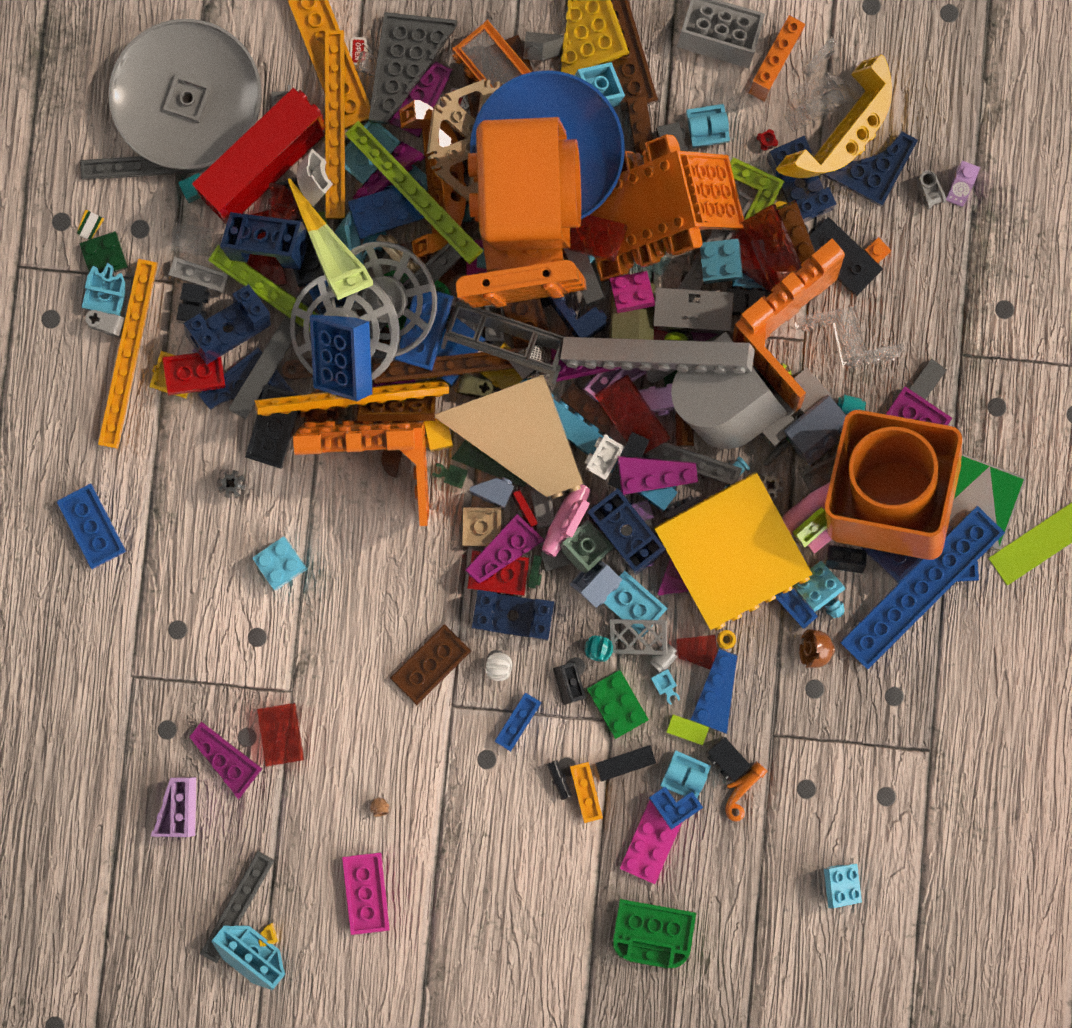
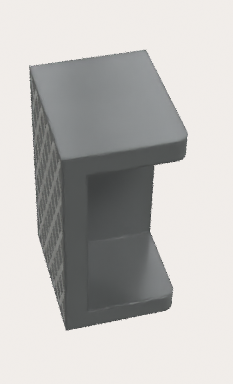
M535 344L530 358L547 364L553 362L542 345ZM527 348L522 349L518 354L525 356ZM510 361L522 379L541 372Z

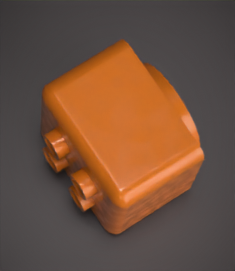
M559 117L482 121L476 130L477 153H468L469 177H473L474 182H478V193L469 194L470 217H475V221L479 222L481 237L498 251L570 248V228L580 227L581 174L577 139H567L566 130Z
M854 410L848 413L844 420L825 502L829 537L838 543L921 559L933 560L939 557L944 548L961 468V432L953 426L864 410Z

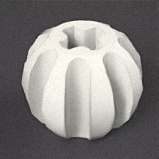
M504 653L491 654L486 663L487 676L495 681L508 679L512 670L511 658Z

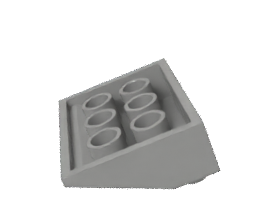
M691 0L677 47L749 69L765 14L721 0Z

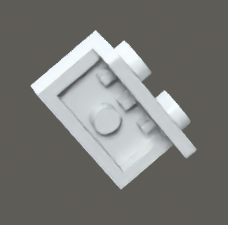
M605 434L603 438H598L594 445L597 449L594 454H589L585 464H587L586 470L606 481L618 460L617 456L621 455L625 446L612 440Z

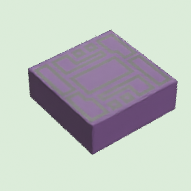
M648 500L632 504L644 521L654 518Z

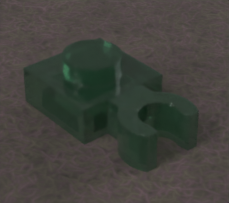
M436 463L435 466L440 467L442 471L440 474L433 473L432 475L435 478L445 477V484L460 489L463 488L468 470L451 464L449 469H445L444 465Z
M534 555L528 588L535 589L536 585L540 586L542 575L538 573L542 559L541 556Z

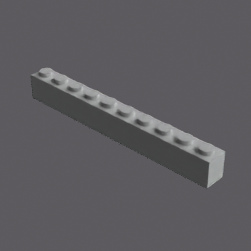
M564 337L560 359L566 366L571 368L585 366L586 368L594 369L596 366H600L605 369L621 367L625 370L639 368L644 371H650L653 368L660 371L676 369L680 372L695 370L700 373L714 371L724 374L726 371H732L736 374H745V372H752L755 349L750 343Z

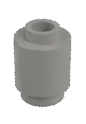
M670 644L667 645V655H653L651 657L650 663L660 672L664 669L666 670L678 657L675 654L677 650Z

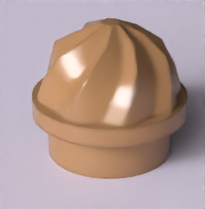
M378 797L372 801L370 811L374 817L387 815L389 813V804H387L385 799Z

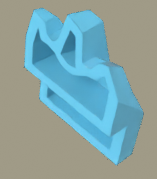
M107 263L102 273H99L98 268L93 266L87 276L82 308L120 316L125 299V281L122 273L114 277V268L109 263Z

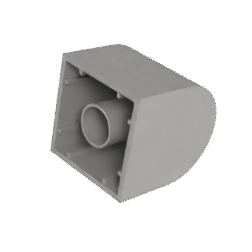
M725 332L713 342H733V340ZM753 366L752 372H745V374H736L732 371H726L724 374L714 371H707L706 373L696 372L695 370H688V372L678 371L673 380L671 396L675 410L704 442L716 448L733 449L743 446L787 414Z

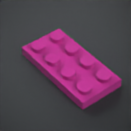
M650 799L620 865V869L656 884L681 824L670 830Z
M381 852L343 856L351 935L390 931Z

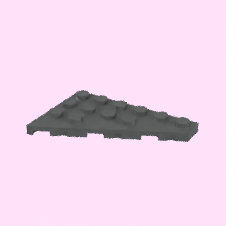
M384 12L369 122L389 124L456 29L457 20Z

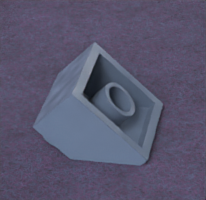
M502 477L501 480L495 478L472 486L469 492L505 510L514 491L512 481Z
M600 560L587 573L581 571L569 585L597 608L606 601L607 596L619 587L622 579L606 563Z

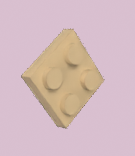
M463 507L462 546H487L501 531V508Z

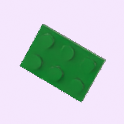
M621 670L587 688L615 739L649 720Z

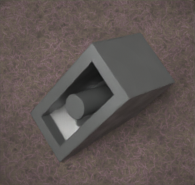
M526 32L523 59L542 61L561 55L564 35Z

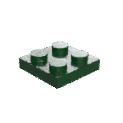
M116 231L79 243L89 272L95 266L98 268L99 273H102L107 263L113 266V273L128 268Z

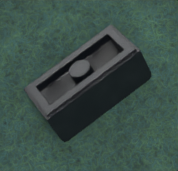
M828 545L826 566L834 570L864 573L866 552L861 549Z
M576 662L553 668L564 705L586 699Z

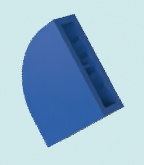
M456 318L452 332L473 338L475 331ZM444 329L436 357L478 353L479 350L449 340L445 349H442V341L446 329ZM480 336L479 341L486 342L485 338ZM460 375L440 378L452 387Z

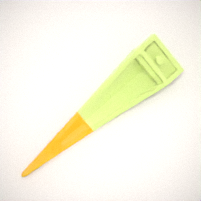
M288 178L289 186L328 285L331 287L337 300L372 286L373 280L365 266L345 246L308 202L294 182Z

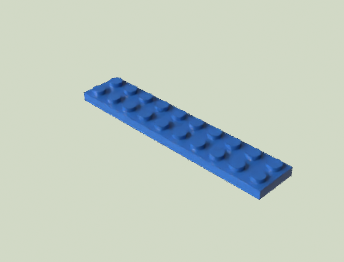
M976 505L946 536L941 555L933 560L924 559L840 643L863 666L869 669L1005 532Z

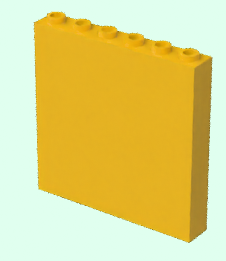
M757 472L750 474L654 527L710 630L714 629L716 631L725 626L724 623L730 619L735 621L741 618V613L747 610L749 612L756 610L761 602L765 601L768 603L774 600L776 594L780 592L783 594L793 589L792 586L798 582L803 584L810 580L809 576L813 575Z

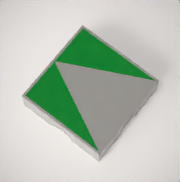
M962 454L961 468L949 525L954 528L977 505L1005 532L989 548L994 551L1000 550L1026 478Z

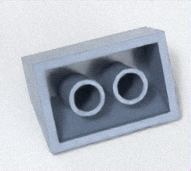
M826 395L785 429L784 432L797 455L811 465L840 441L846 415L829 395Z

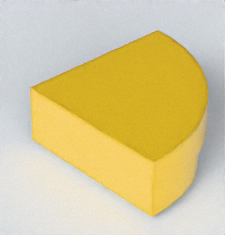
M270 923L263 929L260 935L268 940V944L278 942L273 923ZM258 940V943L260 944V947H261V946H263V947H264V946H267V945H266L265 943H263L261 940Z

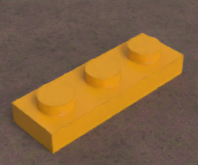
M589 762L570 766L584 823L603 819Z

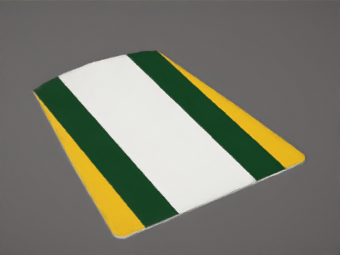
M85 210L77 233L83 238L92 239L104 218Z

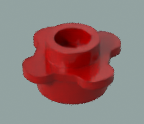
M772 129L759 133L756 137L760 141L763 151L778 145V140Z

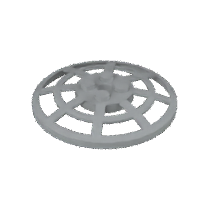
M377 241L357 246L350 251L355 256L362 251H367L370 261L363 265L366 270L373 267L376 277L372 280L389 296L398 318L404 315L411 320L405 328L399 331V337L408 333L415 324L424 330L410 345L400 349L398 343L394 357L405 354L417 347L425 339L434 323L437 311V294L432 276L420 258L401 245ZM388 247L403 252L400 262L392 259H378L374 248ZM410 257L422 268L429 284L420 286L416 276L407 268ZM380 264L397 267L394 276H384ZM404 272L413 282L414 288L406 290L400 282ZM328 285V287H327L328 292H329V291H332V289H331V287H329V285ZM370 288L363 289L362 298L369 303L373 310L384 306L380 298ZM431 292L432 311L429 322L426 323L420 318L423 306L422 294ZM417 295L416 312L413 313L406 308L408 297ZM335 296L330 297L333 307L337 308L335 304ZM358 302L353 303L351 308L355 312L356 310L364 309ZM388 313L377 319L378 322H388L390 333H379V339L389 340L391 339V325ZM369 321L370 336L373 337L372 322ZM375 350L372 357L385 358L387 353Z
M325 275L316 278L302 290L296 299L290 318L291 340L299 360L313 375V368L307 363L302 354L309 350L312 354L309 335L310 315L323 301L327 311L324 314L325 316L355 317L372 322L373 338L370 339L371 357L376 349L387 353L381 365L371 373L372 380L376 379L392 362L399 343L400 328L398 316L389 296L373 281V285L368 288L380 298L384 305L383 307L373 310L369 303L357 295L358 292L347 296L344 307L334 308L330 297L335 295L333 291L328 292L325 284ZM318 284L321 296L312 302L307 312L298 308L306 293ZM354 300L362 305L367 314L359 317L355 311L351 310ZM388 313L391 325L390 345L379 342L380 329L377 318ZM296 315L304 319L303 332L306 343L300 347L298 346L295 334Z

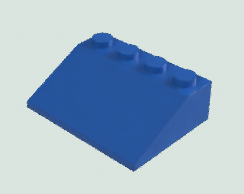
M310 315L314 388L354 401H359L371 395L372 374L369 321L355 317Z

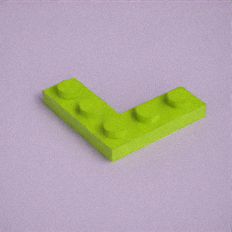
M733 157L730 164L734 180L758 191L744 221L747 228L760 233L784 184V180Z

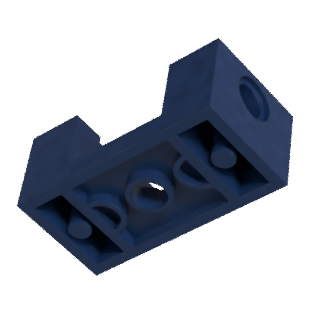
M802 136L769 151L767 160L775 177L784 180L781 190L787 203L794 200L797 202L803 221L806 223L832 211L837 203L830 188L824 189L818 176L794 178L783 175L776 170L786 155L805 149L812 154L805 136ZM803 179L805 186L798 188L795 185V180Z
M230 212L220 248L232 261L248 263L250 254L276 257L283 268L301 270L310 237L301 221ZM262 232L266 233L263 239H257L259 234Z
M248 284L233 293V304L204 320L201 314L196 315L184 323L186 337L207 365L271 326L269 311ZM230 325L234 329L232 332L226 333L223 331V328Z
M546 297L574 337L592 338L605 329L607 317L601 309L598 311L594 307L577 319V314L573 308L566 306L565 297Z
M618 488L588 511V516L617 549L635 576L666 552V548ZM625 525L632 528V533L629 536H624L621 533V528Z
M478 590L472 629L549 640L554 601L529 599ZM516 610L519 618L516 621H510L507 616L509 611Z

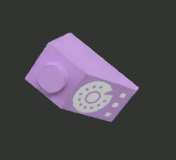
M962 161L957 167L946 201L963 207L973 188L980 167Z

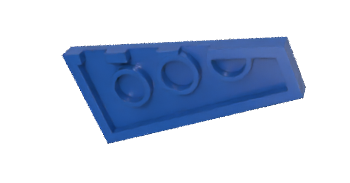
M721 648L718 649L691 717L692 721L726 734L736 670V654Z

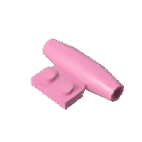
M830 482L808 494L782 516L791 535H793V531L819 508L825 509ZM827 529L807 545L812 553H816L832 540L828 535Z
M582 484L580 485L581 489L567 495L548 529L542 551L551 557H556L561 550L560 544L574 535L590 504L587 502L590 489Z

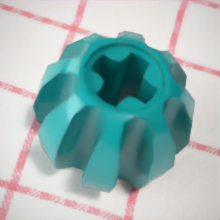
M594 635L587 639L584 651L589 659L604 662L611 657L613 645L608 638Z

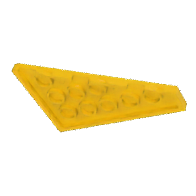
M568 0L561 72L575 75L578 69L605 64L629 54L611 0Z

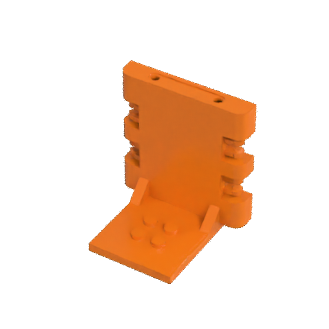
M668 134L645 143L646 149L642 152L643 160L639 153L634 154L631 151H625L622 171L612 193L598 209L585 217L600 281H609L612 277L628 274L630 268L634 266V261L641 267H647L660 262L661 257L665 255L664 246L667 253H672V255H680L700 248L702 246L700 231L745 229L746 225L729 156L680 151L677 139L673 135Z
M483 238L487 272L463 276L456 283L457 298L464 300L466 304L469 303L472 308L493 305L496 308L507 306V303L545 297L561 298L564 297V294L587 290L585 277L572 261L563 259L562 248L498 251Z
M833 238L816 251L811 259L805 260L801 264L802 268L799 271H792L781 281V284L778 283L771 290L772 293L768 297H761L747 309L734 326L733 342L750 343L755 349L753 366L795 413L802 407L806 392L765 347V340L785 321H789L811 299L820 295L837 280L845 254Z
M344 420L343 424H335V421H324L323 423L305 422L294 434L293 446L295 455L344 451L348 453L383 449L400 450L416 464L413 468L414 480H417V485H415L414 489L415 499H418L419 526L428 525L430 513L424 421L374 422Z

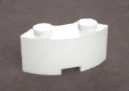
M312 149L298 166L297 182L302 194L314 207L333 183L325 173L327 161Z

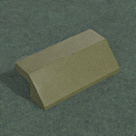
M650 282L655 301V285ZM611 289L609 338L653 340L654 306L617 313Z

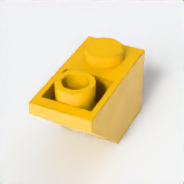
M436 418L435 421H424L427 436H425L426 448L430 447V451L433 452L453 447L448 426Z

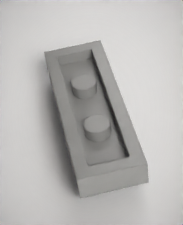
M174 257L168 274L171 277L195 285L205 286L208 289L223 294L229 279V275L177 257Z

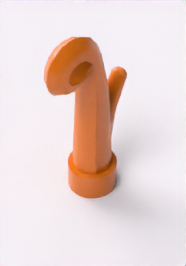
M757 761L744 776L727 785L729 789L736 787L725 807L726 815L731 821L737 822L743 819L745 811L740 805L735 803L768 772ZM732 809H738L739 815L734 816Z

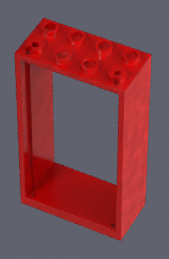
M293 87L192 183L201 199L226 225L230 212L243 214L271 185L275 184L325 136V121L322 118L320 109L314 103L310 105L307 100L308 97L301 90L297 91Z

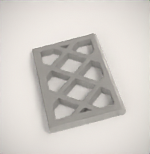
M610 619L612 653L668 654L666 620ZM615 623H623L626 628L619 634L615 629ZM633 624H643L646 628L638 634L631 626ZM653 624L662 625V632L659 635L651 628ZM628 629L636 636L630 644L622 637ZM647 630L656 637L650 644L641 637ZM618 639L627 646L625 649H616V641ZM639 639L646 648L644 650H636L632 645ZM659 640L663 645V650H654L651 646Z

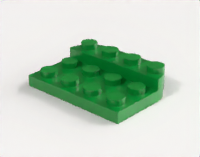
M620 899L612 940L615 954L627 962L665 969L680 967L690 956L696 913Z

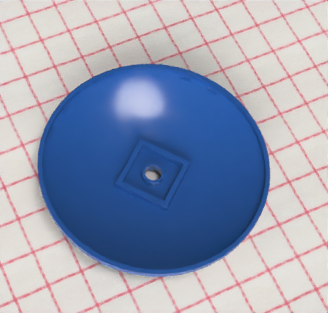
M535 71L515 77L499 87L483 104L473 125L470 153H477L476 130L478 125L484 120L559 117L566 130L567 139H577L581 174V219H583L606 201L620 177L624 162L625 143L619 118L613 106L597 88L575 75L560 71Z

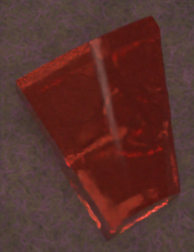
M270 182L271 198H268V204L270 205L268 217L295 220L299 209L292 191L287 190L283 185Z
M715 635L676 639L679 659L709 670L711 669L717 654Z

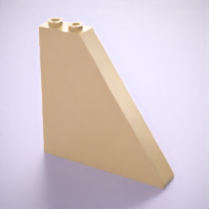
M545 375L435 414L436 419L546 497L551 496L552 499L563 495L562 491L569 489L571 493L581 489L580 485L584 484Z

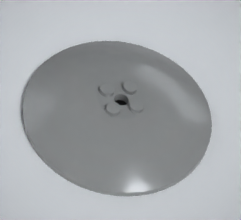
M176 19L162 22L136 36L117 59L109 84L111 115L116 128L126 143L146 160L162 167L177 170H193L211 166L257 122L262 102L259 72L245 46L225 29L215 24L195 19ZM191 94L193 96L190 103L183 102L184 95Z

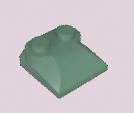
M588 519L576 529L572 537L567 538L560 544L563 554L578 570L585 573L614 548Z

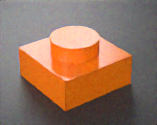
M879 237L864 250L877 263L891 252L889 247Z

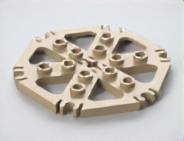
M484 79L447 93L440 98L444 103V107L437 104L434 106L435 109H432L427 154L434 152V154L428 157V160L435 158L437 164L431 168H441L434 173L467 201H469L470 193H478V182H474L473 177H470L469 186H464L449 171L452 165L468 159L471 133L475 119L459 106L458 100L461 96L474 91L479 92V113L487 99L504 84L499 81L494 83V88L490 86L489 79ZM445 120L465 139L446 147L440 146L438 139L441 122Z

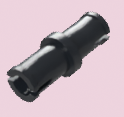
M558 760L546 764L560 799L565 800L567 797L573 796L567 785L566 775H563Z

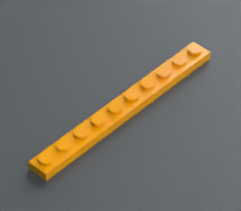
M325 30V161H327L325 172L328 179L333 183L326 192V220L345 218L344 30Z
M138 259L99 437L98 445L115 449L119 447L157 271V262Z
M444 380L372 387V394L359 401L328 392L254 401L258 415L270 416L272 413L288 414L291 411L298 410L307 412L316 408L325 410L334 406L348 407L352 404L366 405L370 402L385 403L388 400L404 401L406 398L422 399L425 396L441 397L443 394H449V386Z

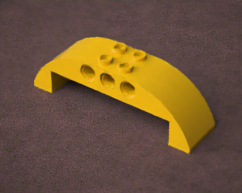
M882 54L861 61L851 75L865 89V92L814 157L806 149L786 155L776 168L779 173L794 178L818 176L846 166L865 150L864 146L867 142H870L876 136L875 132L883 123L891 102V75L886 59Z

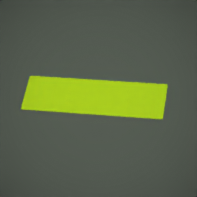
M1072 503L989 557L1006 585L1011 584L1072 543Z

